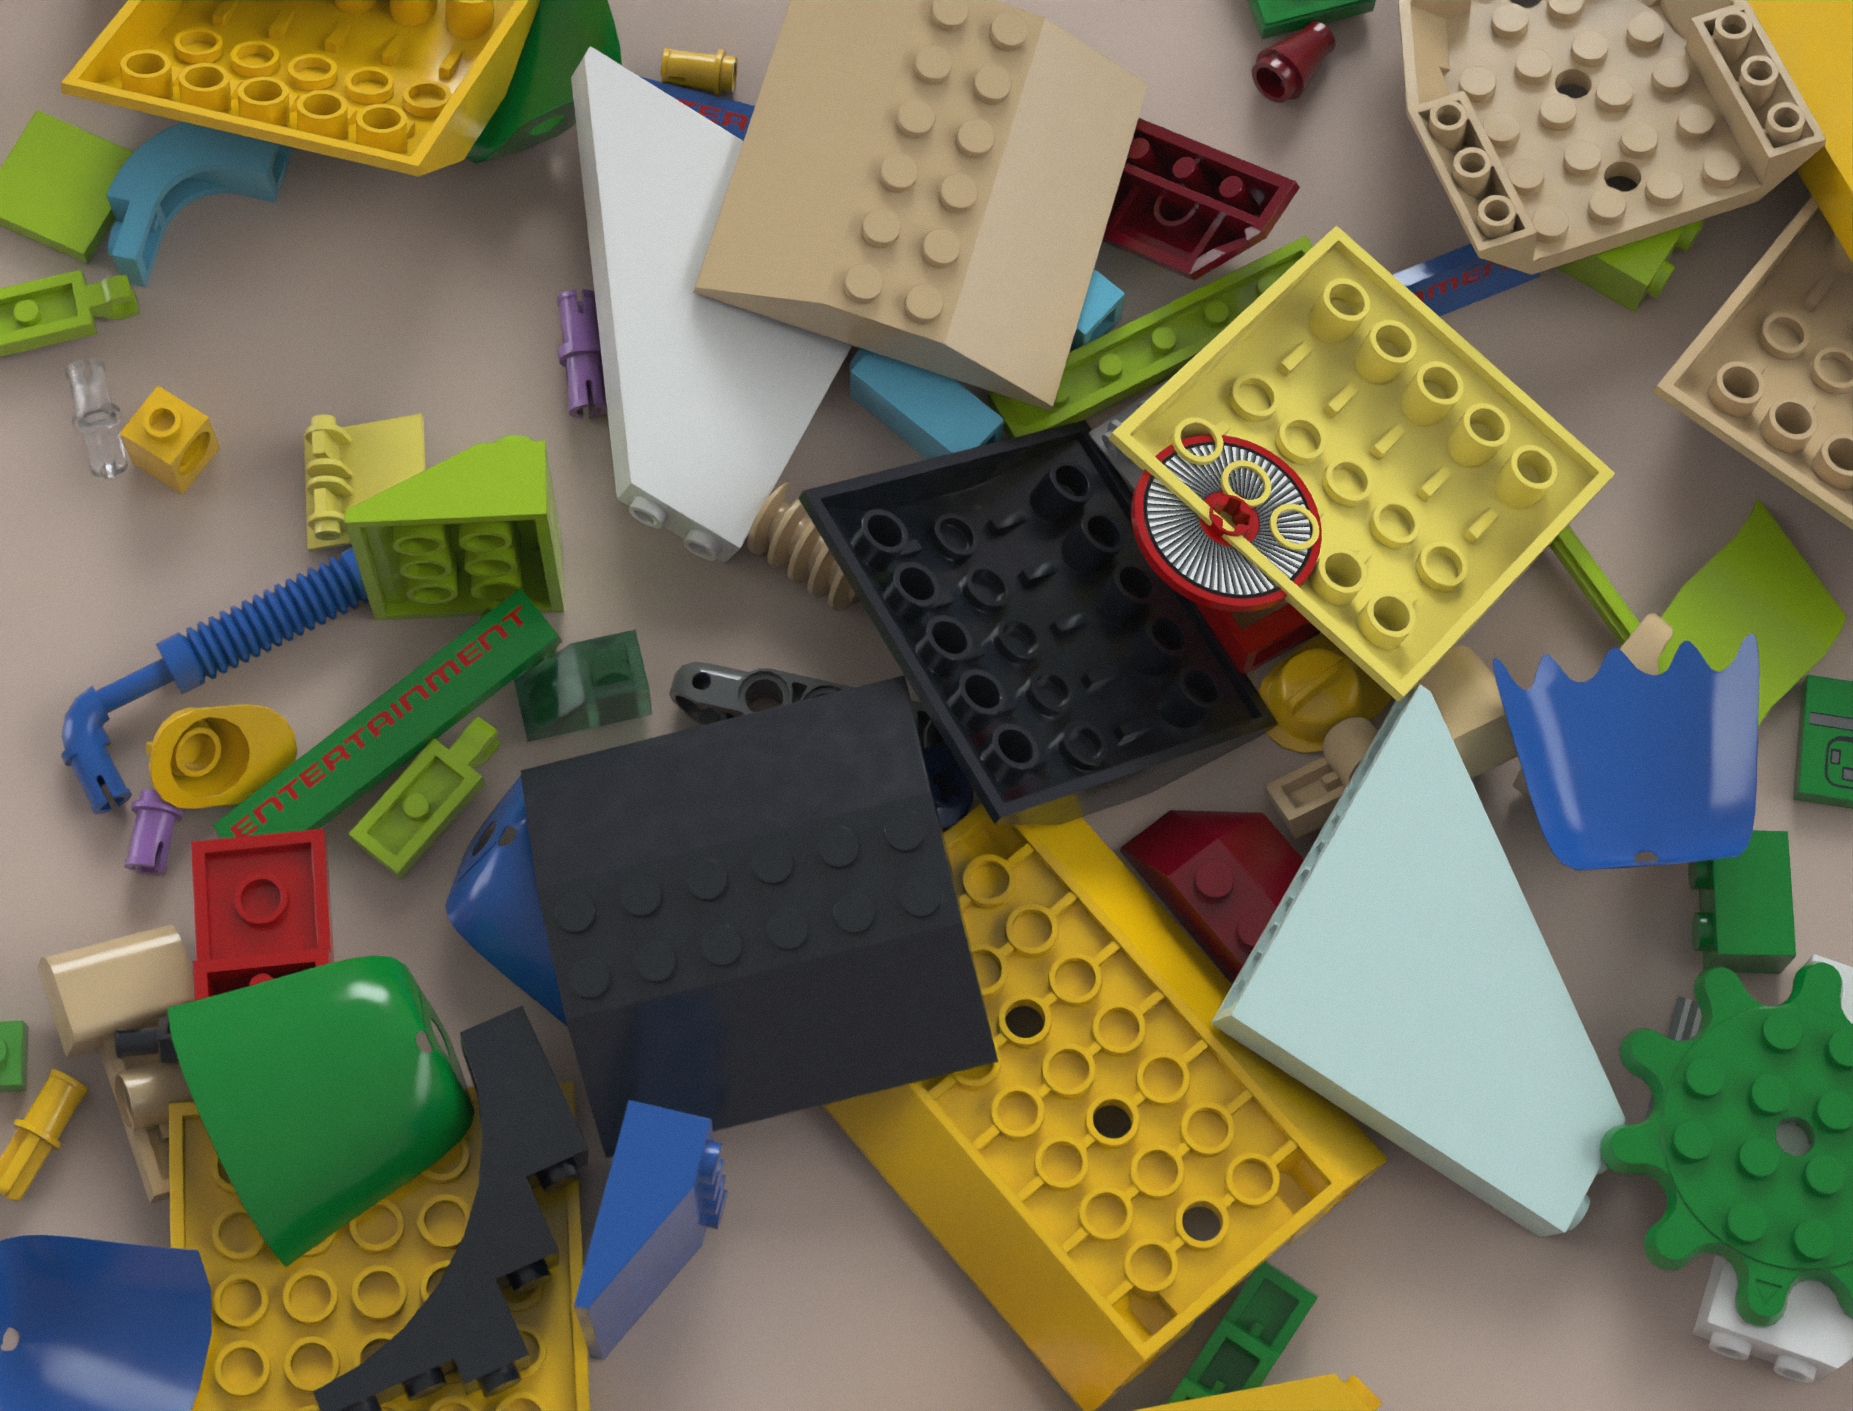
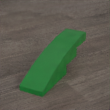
M1264 1261L1253 1271L1166 1404L1260 1387L1319 1295L1268 1261Z

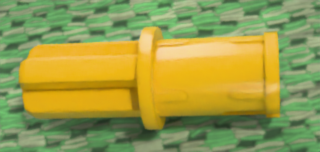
M51 1070L47 1082L24 1119L17 1118L12 1124L17 1130L0 1157V1196L16 1202L21 1200L51 1150H60L62 1143L58 1139L82 1098L89 1092L85 1085L61 1071Z

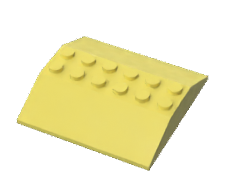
M1337 225L1116 428L1108 438L1143 471L1146 469L1151 474L1153 480L1154 477L1158 479L1209 526L1212 524L1209 517L1210 506L1164 466L1163 461L1160 462L1155 457L1160 451L1173 444L1176 452L1170 455L1171 458L1179 454L1184 460L1192 464L1206 465L1214 462L1223 450L1222 435L1255 443L1269 450L1288 464L1311 493L1317 506L1322 529V541L1318 560L1304 584L1299 588L1242 535L1234 537L1223 534L1222 537L1277 584L1278 587L1274 589L1275 591L1282 589L1287 594L1285 600L1398 702L1446 656L1616 474ZM1211 434L1215 442H1208V444H1215L1216 446L1212 454L1196 456L1185 449L1181 440L1188 437ZM1238 460L1230 463L1221 475L1223 493L1225 495L1237 496L1229 485V474L1238 468L1250 469L1262 479L1264 491L1262 496L1257 499L1243 500L1250 508L1263 504L1271 493V482L1267 473L1260 466L1250 461ZM1283 504L1277 507L1270 517L1269 527L1273 537L1279 544L1288 549L1297 551L1308 549V552L1319 537V525L1316 518L1308 509L1300 505ZM1213 510L1214 515L1223 519L1222 528L1234 532L1236 525L1232 522V516L1224 511L1219 515ZM1285 511H1297L1306 516L1310 523V539L1304 543H1292L1286 540L1278 531V516Z

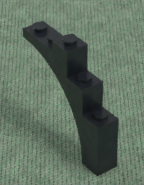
M519 1006L460 1032L461 1050L478 1098L482 1147L478 1188L464 1236L439 1285L399 1333L364 1363L313 1392L320 1411H382L381 1404L403 1394L407 1395L409 1401H415L437 1392L447 1385L445 1375L454 1371L457 1373L466 1396L481 1389L484 1397H490L522 1381L519 1371L530 1367L529 1352L501 1291L512 1287L515 1294L523 1293L545 1283L552 1277L549 1269L559 1265V1249L532 1189L542 1186L544 1192H552L577 1180L581 1176L579 1168L588 1165V1147L523 1006Z

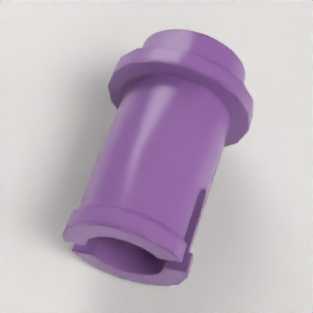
M142 790L140 799L132 802L131 811L137 815L129 854L125 860L124 867L132 871L136 870V866H138L137 873L163 876L167 872L166 864L175 821L182 820L183 810L161 799L156 790Z

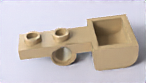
M1455 645L1413 688L1422 685L1431 691L1466 770L1472 779L1517 757L1518 754L1499 695L1495 675L1472 648L1464 645ZM1353 717L1339 722L1325 737L1323 743L1324 757L1265 785L1270 803L1295 839L1325 825L1379 731L1369 720Z
M171 924L45 956L40 959L37 967L66 1058L69 1059L100 1051L150 1204L170 1198L169 1103L194 1102L179 1062L161 1063L159 1054L130 1056L118 1059L115 1050V1030L158 1027L159 1019L168 1016V1007L195 1001L193 971L182 939L177 929Z

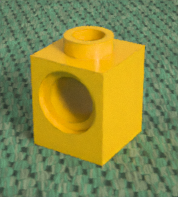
M158 385L120 432L132 464L181 495L186 492L220 448L209 417Z

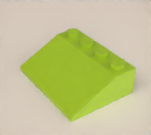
M507 435L496 439L494 443H478L345 511V525L375 621L481 616L487 608L494 609L520 588L540 613L565 612L563 544L545 440L533 441L531 438L522 435Z

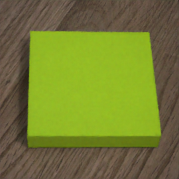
M36 110L0 168V226L88 264L115 220L106 195L118 171L134 152Z

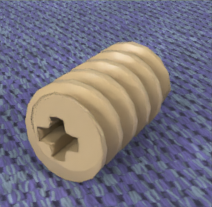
M786 482L780 485L767 498L755 516L748 535V550L756 555L768 552V564L779 570L788 566L787 573L791 581L799 584L808 580V593L814 597L820 598L829 593L828 606L836 612L843 611L854 603L857 604L860 600L813 522L806 516V511L799 499L797 498L791 504L785 501L791 485L790 482Z

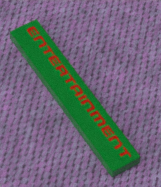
M520 588L212 826L222 839L322 828L423 750L433 738L437 739L558 646L562 642L561 638Z

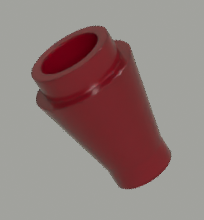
M1313 21L1304 29L1259 52L1256 64L1252 68V79L1261 94L1276 103L1299 98L1326 56L1336 46L1335 37L1326 25Z

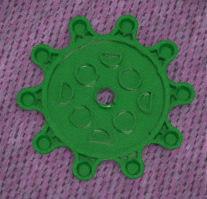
M1819 961L1807 963L1796 972L1792 991L1788 999L1782 1004L1767 1006L1754 1000L1745 990L1736 973L1729 968L1721 966L1708 967L1699 973L1693 985L1694 998L1701 1010L1702 1016L1700 1030L1694 1037L1688 1040L1676 1041L1652 1029L1637 1028L1630 1031L1622 1039L1619 1047L1620 1060L1631 1074L1642 1079L1649 1086L1653 1095V1109L1650 1116L1644 1121L1637 1124L1614 1126L1604 1134L1600 1142L1602 1161L1610 1170L1617 1174L1649 1176L1657 1181L1664 1190L1667 1200L1665 1213L1645 1234L1643 1243L1647 1258L1657 1268L1666 1271L1679 1270L1692 1259L1702 1254H1715L1725 1258L1737 1274L1738 1286L1735 1294V1307L1739 1316L1746 1323L1754 1327L1766 1328L1775 1325L1784 1316L1788 1296L1792 1288L1799 1282L1807 1280L1819 1281L1828 1286L1836 1295L1840 1307L1845 1314L1853 1319V1024L1846 1018L1841 1007L1843 980L1839 971L1828 963ZM1791 1121L1796 1122V1125L1805 1132L1808 1143L1811 1144L1806 1154L1792 1156L1779 1147L1776 1140V1130L1779 1124L1790 1123Z

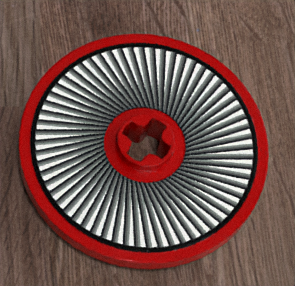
M1211 434L1198 435L1181 440L1185 449L1196 456H1208L1215 451L1216 445ZM1222 435L1223 450L1214 462L1206 465L1192 464L1184 460L1175 451L1173 444L1167 446L1155 457L1210 506L1209 517L1212 524L1209 526L1192 509L1145 469L1133 493L1131 519L1138 546L1154 572L1182 596L1217 610L1252 612L1267 609L1285 601L1287 594L1222 536L1223 534L1234 537L1242 535L1300 588L1313 571L1318 560L1322 541V529L1317 506L1301 478L1288 464L1269 450L1237 437ZM1238 460L1250 461L1260 466L1267 473L1271 482V493L1263 504L1250 508L1243 500L1257 499L1262 496L1264 491L1262 479L1257 473L1247 468H1238L1229 474V485L1237 496L1225 495L1223 493L1221 475L1230 463ZM1283 504H1297L1308 509L1314 515L1319 525V537L1313 546L1297 551L1288 549L1275 540L1270 531L1269 520L1277 507ZM1213 510L1219 515L1224 511L1232 516V522L1236 525L1234 532L1222 528L1223 519L1214 515ZM1285 511L1278 516L1277 528L1286 540L1292 543H1304L1311 538L1312 525L1306 516L1297 511Z

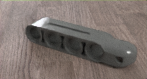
M691 662L682 665L673 677L669 695L673 702L687 716L699 724L706 725L754 713L748 706L752 701L760 697L775 699L782 706L855 687L770 668H759L747 672L712 663ZM911 700L922 747L930 748L937 745L943 738L922 703ZM694 703L699 704V705H702V706H706V707H708V708H707V709H699V708H697V707L695 706Z

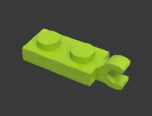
M82 269L0 288V357L98 334L95 322L96 317L120 320L140 314L136 293L130 287L128 276H113L88 285L87 279Z
M477 716L449 749L433 738L351 830L349 836L352 842L401 880L484 787L485 781L483 776L474 769L486 763L501 746L502 742L496 737L498 731L480 716Z

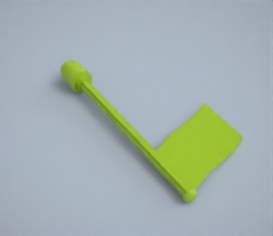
M1759 498L1736 536L1682 586L1660 617L1671 625L1673 634L1666 643L1665 650L1657 660L1659 675L1668 670L1675 653L1684 641L1689 640L1698 649L1711 669L1721 672L1735 659L1740 645L1746 636L1750 633L1755 635L1760 668L1759 727L1770 709L1822 660L1840 634L1847 616ZM1568 525L1549 547L1622 646L1639 626L1640 622Z

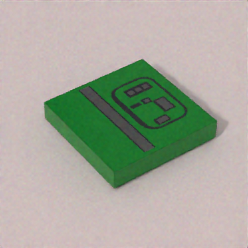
M1809 674L1803 680L1793 800L1853 809V681Z

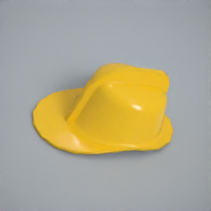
M1324 634L1314 637L1274 666L1262 680L1258 692L1278 723L1274 728L1266 732L1267 736L1282 748L1301 754L1323 752L1325 737L1336 724L1353 717H1360L1370 721L1383 710L1392 698L1386 690Z
M241 704L204 708L188 707L174 712L161 723L154 735L153 741L146 742V753L150 757L148 767L151 783L161 799L177 808L197 809L240 804L295 762L297 745L294 731L282 715L266 706Z

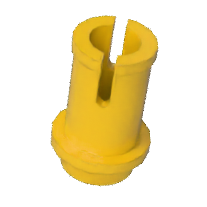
M665 48L661 62V82L685 88L712 90L713 95L722 97L723 92L734 93L737 81L738 59L735 56H727L725 49H718L716 55Z

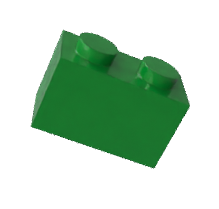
M1753 830L1748 847L1740 856L1688 862L1689 885L1691 889H1699L1700 912H1695L1692 920V944L1695 951H1702L1703 970L1708 967L1721 966L1729 968L1735 973L1781 974L1796 957L1788 831Z

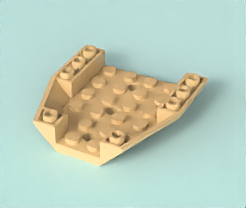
M1398 0L1407 116L1479 258L1531 275L1758 202L1825 146L1826 138L1747 0H1538L1539 4L1531 8H1523L1518 4L1511 3L1510 0ZM1565 84H1576L1583 87L1588 94L1581 98L1573 99L1567 95L1560 94L1557 88ZM1614 176H1625L1632 179L1637 187L1631 191L1621 192L1616 188L1609 187L1605 181Z

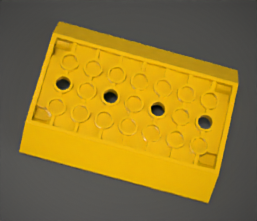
M981 803L943 834L999 1062L823 1105V1108L1081 1411H1097L1190 1331L1194 1321L1285 1243L1290 1246L1387 1163L1389 1159L1346 1111L1210 1024L1232 984L1082 817L1060 825H994ZM1016 1007H1031L1041 1015L1044 1027L1033 1037H1018L1006 1025L1005 1018L1007 1014ZM1105 1106L1119 1107L1128 1114L1131 1121V1129L1120 1138L1111 1139L1104 1137L1094 1126V1114ZM1194 1207H1204L1211 1210L1219 1220V1234L1209 1241H1198L1191 1238L1183 1228L1182 1217L1184 1213Z

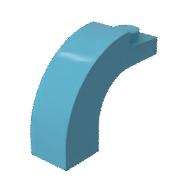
M186 122L173 125L150 138L123 164L106 195L116 220L109 236L108 254L109 257L113 258L119 275H127L131 285L146 288L169 223L181 209L195 200L209 195L226 193L275 203L292 148Z

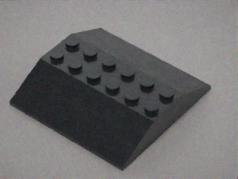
M1086 420L804 490L798 497L994 825H1060L1150 794L1260 737L1278 724L1247 674L1240 673L1194 601L1172 589L1154 572L1138 546L1132 527L1131 504L1133 494L1120 473L1088 436L1092 429Z
M905 675L520 771L536 887L565 1020L605 1158L614 1157L629 1100L711 1119L713 1132L999 1062Z

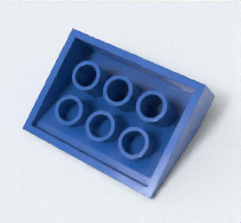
M632 1100L628 1101L574 1303V1309L590 1357L604 1360L702 1247L707 1227L719 1229L728 1190L724 1189L726 1175L722 1174L724 1160L720 1159L723 1144L714 1142L711 1119Z

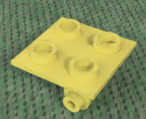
M422 413L347 427L338 426L336 418L332 415L322 414L311 418V426L306 428L304 434L307 549L309 551L351 545L345 525V511L426 470L424 416Z

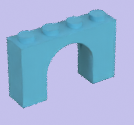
M1095 269L1092 273L1069 352L1109 333L1121 320L1125 293ZM862 348L853 357L849 365L850 397L926 459L1002 441L1004 419L955 379Z

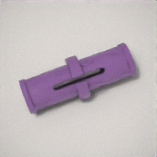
M573 289L565 291L557 297L563 344L560 345L558 350L559 364L566 367L569 415L574 418L583 419V408L588 406L589 418H595L607 413L595 293L592 290L582 289V301L577 302V290Z

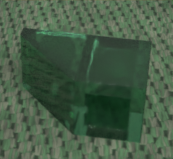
M636 629L571 643L514 679L527 742L653 715L650 689Z

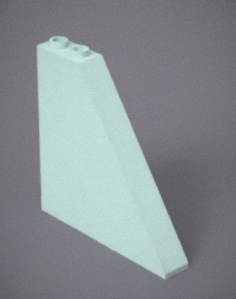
M1418 685L1411 689L1399 702L1395 701L1210 1024L1536 1236L1546 1237L1566 1233V1231L1573 1230L1585 1216L1590 1205V1197L1586 1193L1596 1174H1602L1608 1168L1600 1155V1142L1604 1134L1614 1126L1622 1125L1626 1118L1431 691L1422 685Z

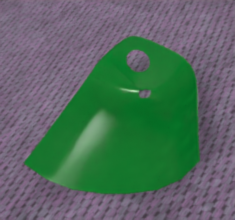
M540 0L506 96L467 154V159L477 164L501 158L533 147L550 138L558 137L576 124L571 77L589 47H593L622 65L620 43L608 0Z
M373 955L350 958L167 1008L171 1037L183 1076L216 1153L254 1225L267 1245L286 1267L442 1158L461 1141L471 1127L475 1110L452 1042L439 1017L407 966L393 957ZM431 1020L436 1025L444 1040V1043L448 1051V1056L442 1050L434 1034L431 1025ZM420 1031L426 1034L432 1047V1052L425 1053L418 1047L416 1035Z

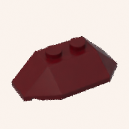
M1138 118L1102 241L1195 281L1266 239L1300 187L1292 179Z
M1170 810L1120 849L1123 856L1232 985L1304 861L1267 816L1260 812Z

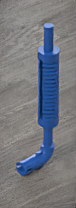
M352 547L340 553V561L334 557L329 558V567L321 562L318 564V572L310 567L307 569V577L298 573L296 574V582L290 578L286 579L285 588L278 583L274 585V593L266 589L263 591V598L257 594L253 595L252 604L245 599L241 601V609L233 605L230 607V614L224 610L219 612V620L211 616L208 618V625L202 621L198 622L197 631L192 627L186 628V636L178 632L156 643L162 656L161 659L96 691L92 685L75 698L64 718L61 738L65 750L61 754V758L66 766H72L94 814L112 811L102 790L103 785H107L118 807L132 797L130 789L126 787L106 746L111 744L103 728L104 724L110 720L108 713L173 681L181 695L205 684L206 676L212 680L217 678V670L225 674L228 672V665L234 669L239 666V659L247 663L249 662L250 654L257 658L260 656L261 649L266 652L271 651L272 643L277 647L282 646V637L290 642L293 640V632L299 636L304 635V626L312 631L315 629V621L320 625L326 624V616L334 620L337 618V611L343 615L348 613V605L356 609L358 608L359 600L365 604L369 603Z

